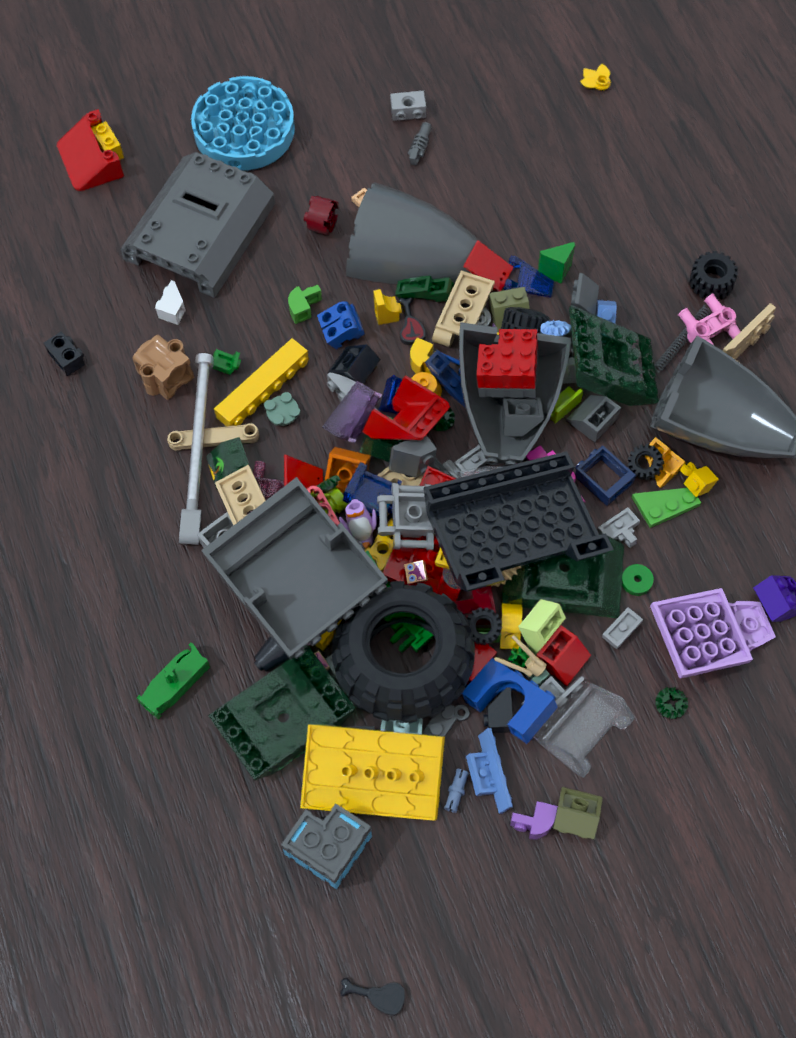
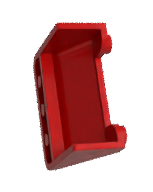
M98 109L87 113L57 142V148L73 188L77 191L87 190L124 177L117 153L112 150H105L102 153L92 131V127L102 123Z
M404 376L396 395L392 399L393 409L399 413L392 420L376 409H373L363 429V433L372 439L423 440L446 414L450 405L439 395L408 376Z

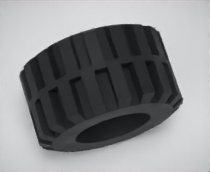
M713 251V253L705 252V255L701 254L695 260L690 275V286L694 289V293H699L701 298H707L714 294L717 300L719 298L724 299L726 295L728 296L733 290L738 276V267L735 266V261L730 260L731 257L729 255L725 256L722 252L718 254L717 251ZM713 273L718 275L720 278H711L707 274Z
M509 307L505 308L501 329H537V333L543 334L540 331L541 324L546 323L550 318L546 314L535 310Z

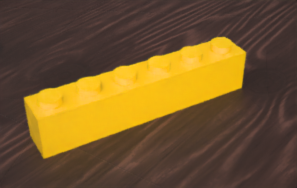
M291 338L214 408L216 418L226 427L241 425L248 415H252L261 403H265L273 392L278 391L284 382L295 375L296 371L306 366L309 360L308 350Z

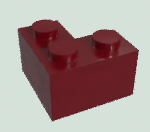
M491 586L470 591L471 599L454 601L457 609L466 618L473 610L486 607L489 610H494L496 613ZM480 619L475 626L491 623L487 619Z

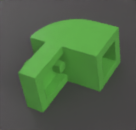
M318 285L308 287L304 291H301L298 286L289 294V311L295 324L312 318L309 305L322 300L321 289Z

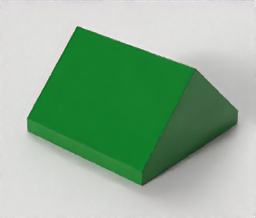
M572 242L540 251L538 274L562 284L572 266L575 243Z

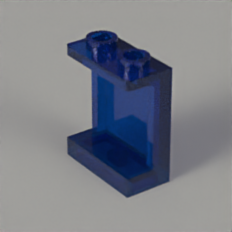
M360 462L344 491L343 501L349 504L352 500L357 499L365 505L369 513L372 514V510L375 509L376 515L379 517L377 497L380 495H392L391 486L393 482L366 471L367 465ZM398 480L397 483L402 485V481ZM387 504V515L388 513L392 514V504Z

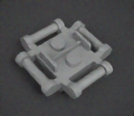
M392 483V495H380L377 497L380 519L378 535H393V549H400L401 547L433 550L434 536L436 535L427 516L423 490L424 487L431 484L411 486ZM387 504H392L393 526H387ZM400 535L409 538L426 536V540H401Z

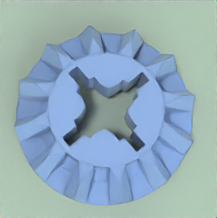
M560 320L546 321V323L541 324L540 331L547 335L564 336L570 332V324Z

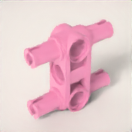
M711 294L704 300L713 312L709 316L698 321L692 316L688 308H685L678 314L687 327V338L690 343L693 342L696 336H699L714 345L710 339L723 331H727L732 339L741 332L736 325L735 311L722 306L714 294Z

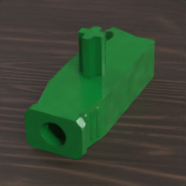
M193 643L188 645L191 652L186 649L176 655L150 682L142 697L140 695L137 697L138 702L156 719L161 717L160 714L173 706L210 668L208 660L200 655Z

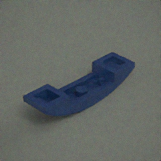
M437 349L425 361V364L440 385L465 407L461 389V377L448 365L450 361Z

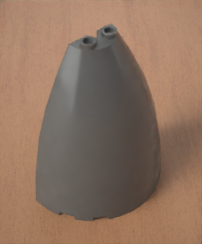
M372 183L371 188L367 189L354 222L355 235H351L346 276L397 285L399 280L430 275L432 279L449 277L455 284L461 271L471 273L463 266L478 239L453 217L430 203L400 190L379 183Z
M460 322L459 362L461 389L474 435L484 457L487 459V464L497 465L500 463L510 466L520 463L539 438L559 398L567 368L571 338L537 333L539 354L536 398H541L544 418L542 422L524 436L509 437L504 436L503 404H498V400L495 401L493 397H479L476 376L479 344H498V327Z
M696 336L686 350L683 359L678 363L668 385H666L652 415L650 426L679 440L715 452L744 457L795 459L796 415L752 371L703 338Z

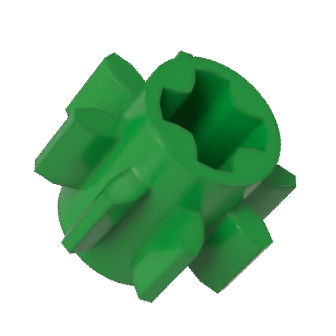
M513 647L511 650L513 655H510L508 660L524 668L529 656L521 647L518 650Z

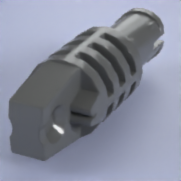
M423 122L419 133L413 139L408 152L411 165H417L420 157L424 156L429 143L428 136L432 129L430 123Z

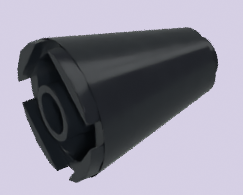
M269 636L255 655L256 661L254 663L259 670L268 672L290 659ZM307 646L304 650L307 651L310 647Z

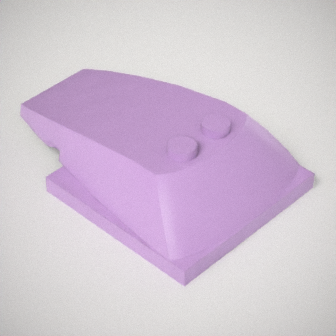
M722 588L657 601L650 605L680 679L750 663L753 660L750 650L776 637L761 602L736 601L735 603H729Z

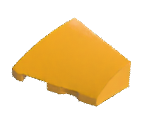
M655 437L649 445L655 446L663 456V471H659L661 473L659 476L655 475L657 485L662 488L680 471V468L686 462ZM645 456L650 465L649 467H651L653 464L652 457Z

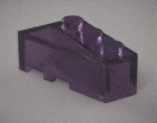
M357 381L322 428L340 439L355 443L382 394Z

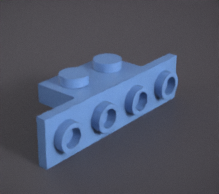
M487 728L478 735L482 753H470L466 756L476 796L494 794L498 812L502 814L512 807V799L506 785V777L503 774L495 737L493 736L492 729Z

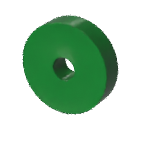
M640 564L627 567L621 578L624 590L634 596L648 593L654 581L652 572L646 566ZM639 578L641 581L636 582L634 579Z

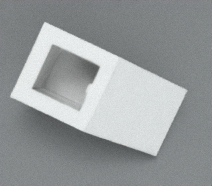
M171 280L169 285L164 288L161 300L157 301L155 310L159 319L178 325L185 313V307L175 282Z

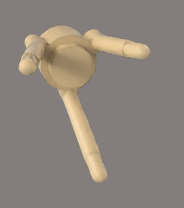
M515 635L512 636V639L529 656L525 662L527 669L498 657L494 658L495 661L523 672L529 677L532 674L538 677L546 668V663L536 657Z

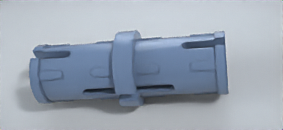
M456 769L452 786H449L448 789L450 793L444 806L445 810L450 812L451 809L452 813H457L461 796H464L465 793L463 789L469 775L467 771L463 770L462 773L461 769Z

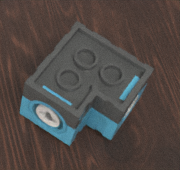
M335 803L324 821L313 816L308 810H305L281 846L286 856L294 859L307 870L309 869L314 875L323 881H327L332 887L337 889L343 877L346 876L353 866V862L357 860L363 851L365 844L371 839V826Z

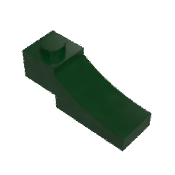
M430 275L398 281L395 295L398 299L424 298L435 300L436 302L447 301L454 283L449 277L432 279Z

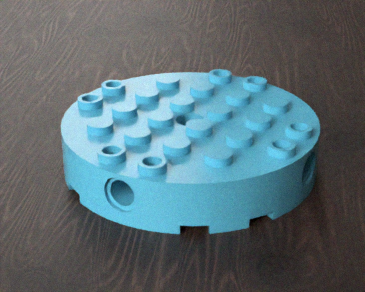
M257 77L229 78L227 82H218L208 88V92L198 98L191 116L194 138L200 152L212 159L220 160L232 167H237L242 171L264 167L280 158L291 145L295 132L293 108L288 100V96L282 89L271 85V82Z

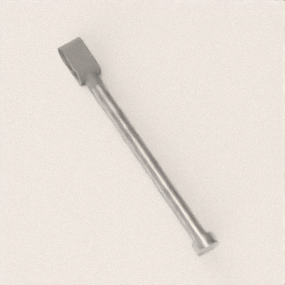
M207 353L197 354L195 358L198 378L186 509L181 511L179 544L199 545L197 534L201 528L202 512L198 510L209 369H212L214 365V357Z

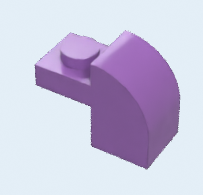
M537 801L533 817L513 813L510 826L521 832L530 830L529 839L542 838L552 829L558 806Z

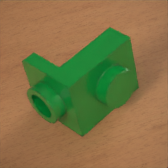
M216 349L213 353V369L231 375L240 366V353L236 351L234 355Z

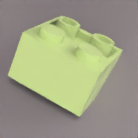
M540 599L518 626L528 648H531L530 650L534 655L545 645L566 618L558 603Z

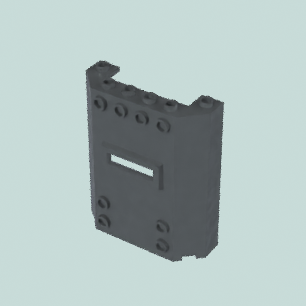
M195 152L184 156L121 247L123 260L139 266L142 259L196 281L199 292L215 298L274 207V193L252 173L244 172L237 167H232L220 160L212 159L205 154ZM188 193L218 207L213 211L184 199L183 196Z

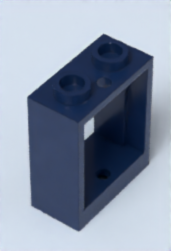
M601 446L598 450L594 449L588 459L580 461L575 467L576 479L606 506L610 505L634 483L636 476L604 446ZM600 460L621 478L607 491L603 490L586 474Z

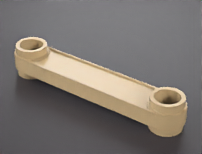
M250 423L204 429L203 447L255 443L259 438V431L254 424ZM193 430L172 431L169 433L167 439L169 447L174 451L191 449Z

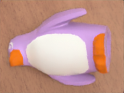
M354 499L345 508L347 523L342 517H339V521L357 539L359 545L367 549L373 543V531L377 523L375 509L372 510L371 517L365 505Z

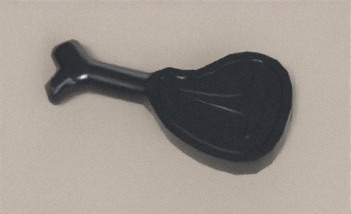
M347 977L341 980L343 988L340 994L342 997L349 993L365 996L378 1011L390 1016L397 1015L403 1008L405 991L398 983H388L381 988H367L351 983Z

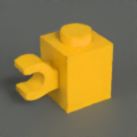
M689 462L687 465L683 464L680 468L684 475L689 476L683 484L695 497L709 492L719 480L707 466L697 469L692 462Z

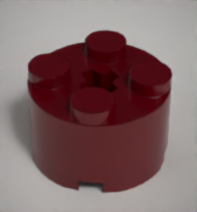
M312 195L309 202V211H306L304 215V222H307L308 230L329 236V232L332 233L337 222L338 215L335 214V211L339 209V203L335 200Z

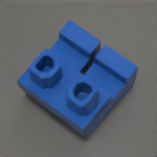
M346 301L339 302L317 315L327 344L335 349L341 347V343L346 339L349 341L353 338L358 339L365 334L355 306Z

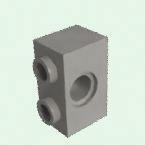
M424 91L390 94L393 121L426 118Z

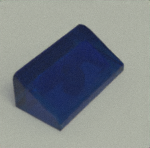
M392 375L387 379L379 410L394 414L399 413L393 409L392 399L401 384V378Z

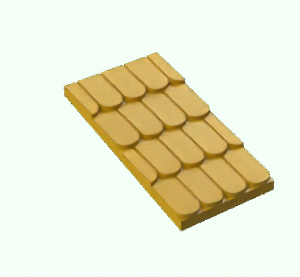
M309 724L300 808L331 811L336 803L350 813L435 821L438 817L445 737Z

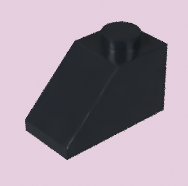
M506 687L489 705L487 714L483 715L484 727L491 728L492 733H510L507 724L513 718L511 687Z

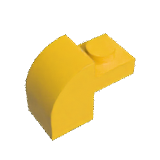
M416 338L410 350V365L416 374L423 371L432 374L425 361L433 354V344Z
M502 604L500 648L513 649L514 647L519 649L520 646L512 639V636L515 635L521 641V631L518 626L522 623V605Z

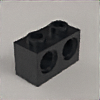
M62 331L43 343L47 353L66 376H69L85 365L83 352L80 348L76 349L73 346L74 342L69 335L65 336Z

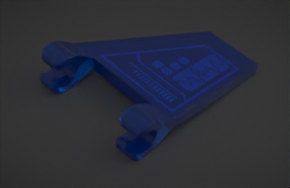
M510 256L508 263L513 268H520L518 283L507 279L504 290L525 287L526 293L551 298L554 281L520 258Z

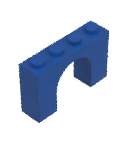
M491 658L465 688L462 696L468 705L481 713L497 694L503 692L506 687H511V690L522 693L525 696L524 704L507 725L511 734L527 744L558 708L555 696L547 690H541L534 681L524 679V676L517 670L512 671L508 666Z

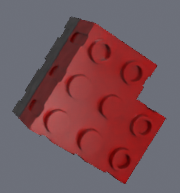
M499 329L498 344H479L476 375L479 397L536 398L539 354L537 329Z

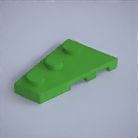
M688 488L632 494V499L649 528L701 505L699 498L695 497Z

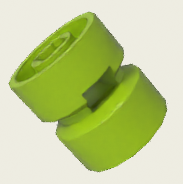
M334 487L326 492L330 494L326 499L334 513H340L348 505L347 500L338 488ZM322 508L328 515L327 509Z

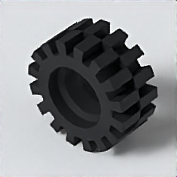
M641 444L639 448L635 447V451L630 452L631 457H628V467L641 480L655 479V475L659 476L661 474L659 471H663L664 468L662 466L664 464L662 454L653 445L646 444L644 446ZM643 456H651L653 464L651 467L643 469L639 466L640 459Z
M486 607L478 608L468 615L467 620L470 624L475 644H491L498 639L502 629V622L499 618L500 616L494 610H489ZM480 619H487L491 623V630L486 634H481L476 630L475 625Z

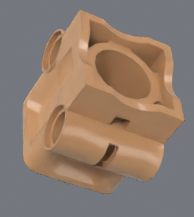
M156 335L151 340L143 343L133 355L136 371L141 375L145 390L149 395L154 396L160 393L165 399L169 400L175 395L180 386L187 384L194 378L190 367V359L185 354L183 343L178 339L167 342L160 335Z

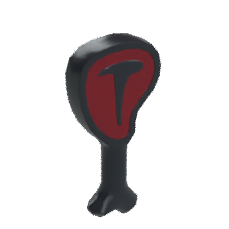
M399 298L398 303L403 307L405 315V325L400 331V340L405 345H413L416 338L422 340L426 338L423 324L411 314L410 304L413 302V298Z

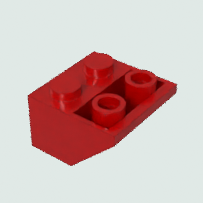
M560 625L537 653L536 657L546 663L545 669L551 675L568 686L591 657V654L576 635Z

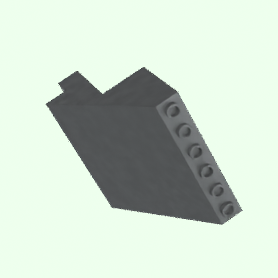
M297 477L201 550L206 559L218 572L219 577L290 660L294 657L295 659L301 657L306 652L304 649L310 644L312 646L316 645L322 639L321 635L326 631L330 633L338 627L337 623L341 619L347 620L355 613L353 611L359 605L360 607L365 606L371 600L370 596L374 593L378 595L387 588L388 579L342 523L338 524V527Z

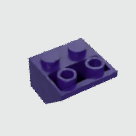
M771 575L753 587L772 622H782L796 616V581L790 576Z

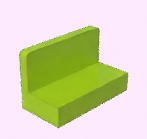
M568 386L559 394V398L550 416V419L555 424L582 401L583 390L579 389L575 392Z

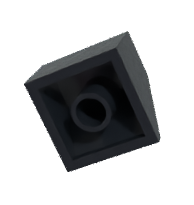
M367 344L346 346L327 374H338L363 386L367 382L369 375L375 371L381 359Z

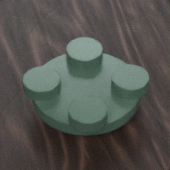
M284 392L281 396L267 400L264 403L267 417L274 425L285 426L291 424L300 415L298 404L289 392Z

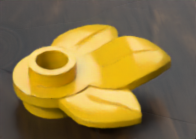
M601 64L597 71L584 68V79L581 80L583 86L597 88L598 90L609 88L610 71L605 65Z

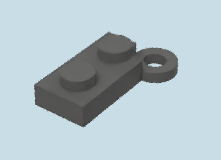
M449 704L443 712L431 719L422 734L446 737L457 720L465 721L469 717V709L465 705L454 707ZM459 710H464L465 715L459 716L457 712Z

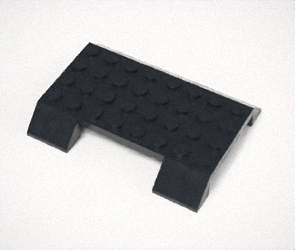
M567 451L424 487L428 519L454 581L459 587L469 592L502 583L505 579L501 571L563 554L578 562L614 551L607 534L599 535L571 476L575 467Z

